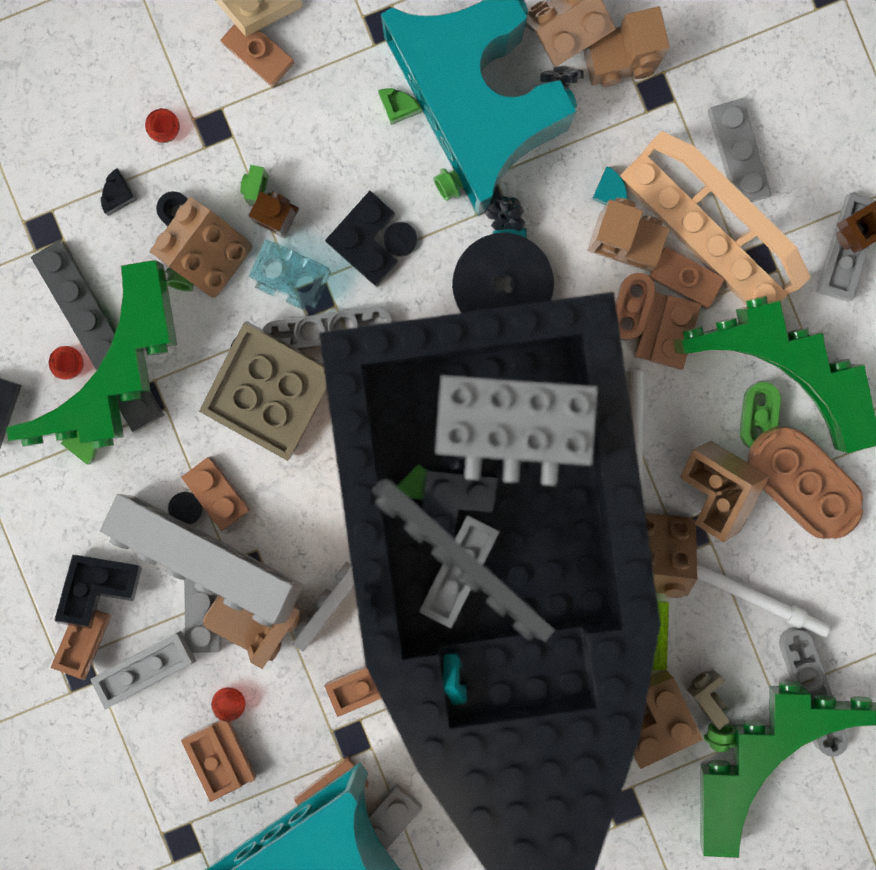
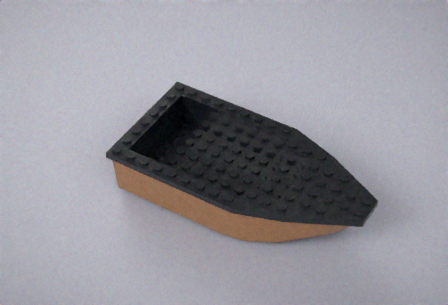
M600 293L320 332L319 338L364 662L418 773L485 870H595L639 742L661 625L615 293ZM441 376L597 387L591 465L558 463L557 484L543 485L541 483L543 462L520 460L519 479L517 483L503 481L505 459L482 457L480 473L495 474L498 477L493 512L458 509L454 540L467 515L499 531L483 566L554 629V632L546 642L534 636L528 640L512 626L516 620L507 612L501 616L486 603L489 596L480 588L476 592L472 589L470 590L452 628L420 613L419 610L442 563L432 555L431 552L435 548L428 541L420 543L404 529V526L407 524L406 521L397 513L392 518L375 503L379 497L372 490L380 480H389L397 486L418 464L424 469H444L441 463L443 457H438L436 454ZM463 459L464 467L459 471H465L466 460ZM409 498L420 508L421 499ZM364 584H377L379 586L381 620L377 627L363 628ZM457 654L460 659L462 669L459 672L460 686L466 685L467 701H465V704L453 705L444 691V655Z

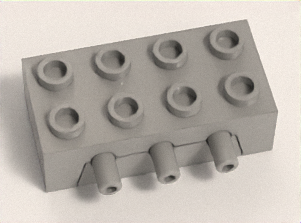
M441 376L436 454L466 456L465 478L472 480L480 479L482 457L505 459L503 481L517 483L519 479L520 460L543 462L541 483L543 485H556L558 463L592 464L597 387Z

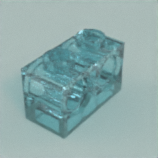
M265 239L249 277L257 282L256 289L271 296H274L276 291L288 296L287 303L305 310L306 305L316 308L331 275V270L325 265ZM273 262L281 263V274L273 279L267 278L266 268ZM303 276L313 278V287L306 293L298 292L296 288L297 281Z

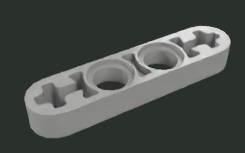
M369 307L276 320L267 323L262 330L272 335L274 334V328L278 327L280 332L289 333L292 332L289 326L295 324L294 334L298 344L292 345L293 338L291 337L281 340L300 350L321 347L319 337L312 342L302 338L301 329L307 323H315L319 326L320 332L334 331L336 321L341 318L350 319L353 323V328L359 327L356 319L358 315H363L362 322L372 321L374 314H379L381 319L387 320V323H392L393 321L386 309L382 307Z
M795 627L785 630L780 636L779 647L791 681L799 682L801 686H804L811 694V700H815V696L819 695L833 697L811 635ZM796 636L804 641V643L799 645V649L804 657H810V659L800 660L798 652L789 648V645L794 643L793 637ZM805 667H813L816 672L815 680L807 685L802 684L799 679L800 672ZM845 730L832 733L837 737L832 740L833 745L831 747L823 743V741L827 740V735L814 740L813 743L825 755L831 757L839 756L846 750L848 745Z

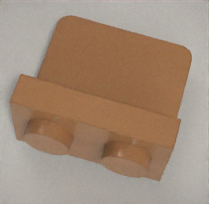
M543 0L528 9L529 14L526 20V26L537 34L554 67H557L616 30L602 0H550L548 2Z
M189 197L185 204L177 210L176 216L165 231L157 237L154 246L149 252L207 295L214 298L220 294L251 252L252 244L210 209Z
M645 513L656 593L665 594V596L670 598L688 596L698 580L695 520L689 517Z
M218 595L203 618L204 627L247 650L250 662L263 669L268 660L273 661L278 655L281 648L280 642L287 631L290 633L297 626L300 619V609L297 602L286 623L274 624L272 627H268L256 622L253 619L254 614L243 608L242 611H238L228 607L223 603L225 598Z

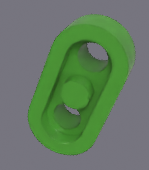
M755 383L749 386L744 393L740 439L748 448H751L756 440L751 434L754 427H758L761 430V434L769 429L778 427L781 396L779 390L771 383ZM758 393L762 394L765 398L762 406H759L755 401Z

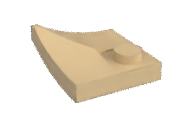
M215 0L245 37L302 8V0Z

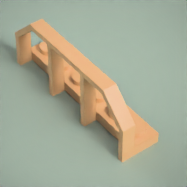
M661 131L649 143L644 152L620 175L625 187L661 220L666 227L670 228L669 230L712 272L722 276L725 279L723 283L745 305L746 300L761 296H767L768 301L781 302L788 294L799 290L811 278L798 248L695 146ZM657 150L683 163L705 186L691 199L649 156ZM710 191L749 228L735 241L697 205ZM757 236L780 258L790 281L781 288L740 246Z

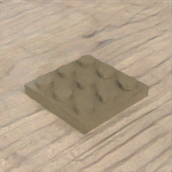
M246 321L243 323L199 412L289 461L327 391L323 363Z

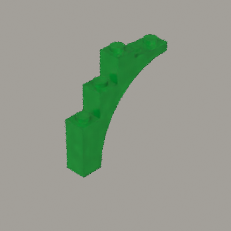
M157 260L121 265L123 296L120 320L111 347L98 370L80 391L58 408L34 420L6 427L8 441H21L22 447L43 444V437L55 435L56 441L78 438V431L80 443H92L93 449L114 446L113 439L124 437L117 397H119L120 402L135 401L141 399L140 393L150 392L144 351H147L148 356L168 353L167 347L177 346L167 280L162 263Z
M767 296L746 300V307L736 309L738 323L736 318H730L716 322V329L704 331L703 326L682 331L683 337L673 339L676 353L689 354L709 350L735 351L754 356L777 367L797 382L813 400L827 424L834 449L845 453H852L876 446V417L865 365L851 363L850 359L829 363L823 333L809 332L808 327L787 332L780 301H768Z
M781 681L779 686H769V726H765L764 722L754 720L745 721L744 725H735V739L737 746H735V765H730L725 760H711L709 764H700V845L703 856L739 858L741 833L749 807L768 776L783 760L799 748L824 735L852 727L875 726L876 702H872L871 698L862 696L851 697L850 701H836L835 697L819 695L815 696V700H811V694L808 690L795 681Z

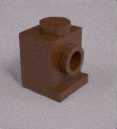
M260 191L248 217L256 225L285 239L299 211V207L291 204L288 198L272 191V193L267 195Z
M876 201L866 205L836 224L839 229L836 232V237L844 249H851L853 253H856L876 242ZM858 225L862 226V228H863V230H864V233H863V234H862L861 230L859 229Z

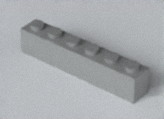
M116 495L100 529V532L111 537L109 541L111 544L128 550L130 547L139 552L137 555L139 559L150 564H157V562L167 567L165 571L167 574L184 580L185 577L195 582V589L208 595L218 594L225 598L223 603L228 607L238 611H242L244 608L254 614L253 619L256 622L268 627L287 622L304 584L133 495Z

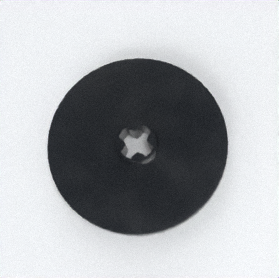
M494 233L476 240L460 256L453 273V295L461 313L550 301L554 291L553 271L546 255L529 239L512 233ZM508 275L512 279L509 283L512 288L511 291L503 290L498 293L495 290L497 283L494 279L497 276L504 278Z

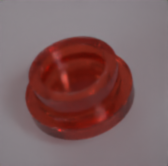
M159 108L147 116L145 129L149 137L155 142L168 143L177 137L180 123L172 111Z
M61 346L51 353L48 364L54 376L59 379L70 380L81 373L84 360L77 349L70 346Z
M231 687L218 690L211 701L213 714L216 718L225 722L237 720L243 714L246 706L243 694Z

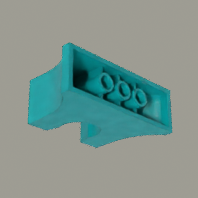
M483 0L460 11L432 16L409 14L393 7L381 13L384 39L411 91L420 104L452 169L461 179L463 189L477 216H479L491 205L492 196L497 184L515 162L536 147L569 130L577 112L575 109L578 107L576 98L569 88L564 89L560 80L537 85L529 93L518 97L499 95L485 83L481 74L483 69L493 60L507 56L522 42L527 15L529 14L524 0Z
M359 762L205 870L401 869L385 850L371 825L365 803V784L368 772Z

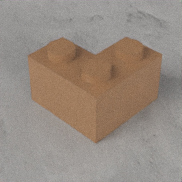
M660 6L625 14L620 27H617L616 30L583 50L591 86L601 84L602 87H609L622 81L621 78L634 76L635 79H642L655 73V70H657L670 48Z
M616 198L615 201L609 199L599 214L587 251L648 272L653 271L657 268L670 228L662 226L661 220L651 216H643L641 219L643 210L635 208L636 204L628 199Z
M713 441L694 448L680 478L708 495L695 525L723 543L740 533L769 475Z
M666 669L651 675L646 700L649 714L643 717L640 738L633 757L640 769L703 740L674 677Z

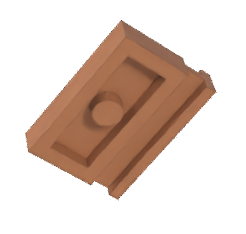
M655 291L646 326L639 337L634 357L683 370L688 354L676 353L673 339L683 337L682 331L695 328L701 304L670 295L667 296Z
M228 716L183 737L181 740L210 802L240 788L248 782L255 781L257 776Z

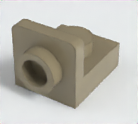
M714 670L710 672L704 671L692 680V686L686 690L709 721L720 730L730 721L723 713L727 706L716 692L713 691L722 685L725 680Z

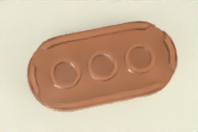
M775 427L757 437L750 448L747 463L769 475L763 491L800 527L820 539L841 538L856 528L863 514V509H861L863 501L862 491L814 441L803 432L790 427Z

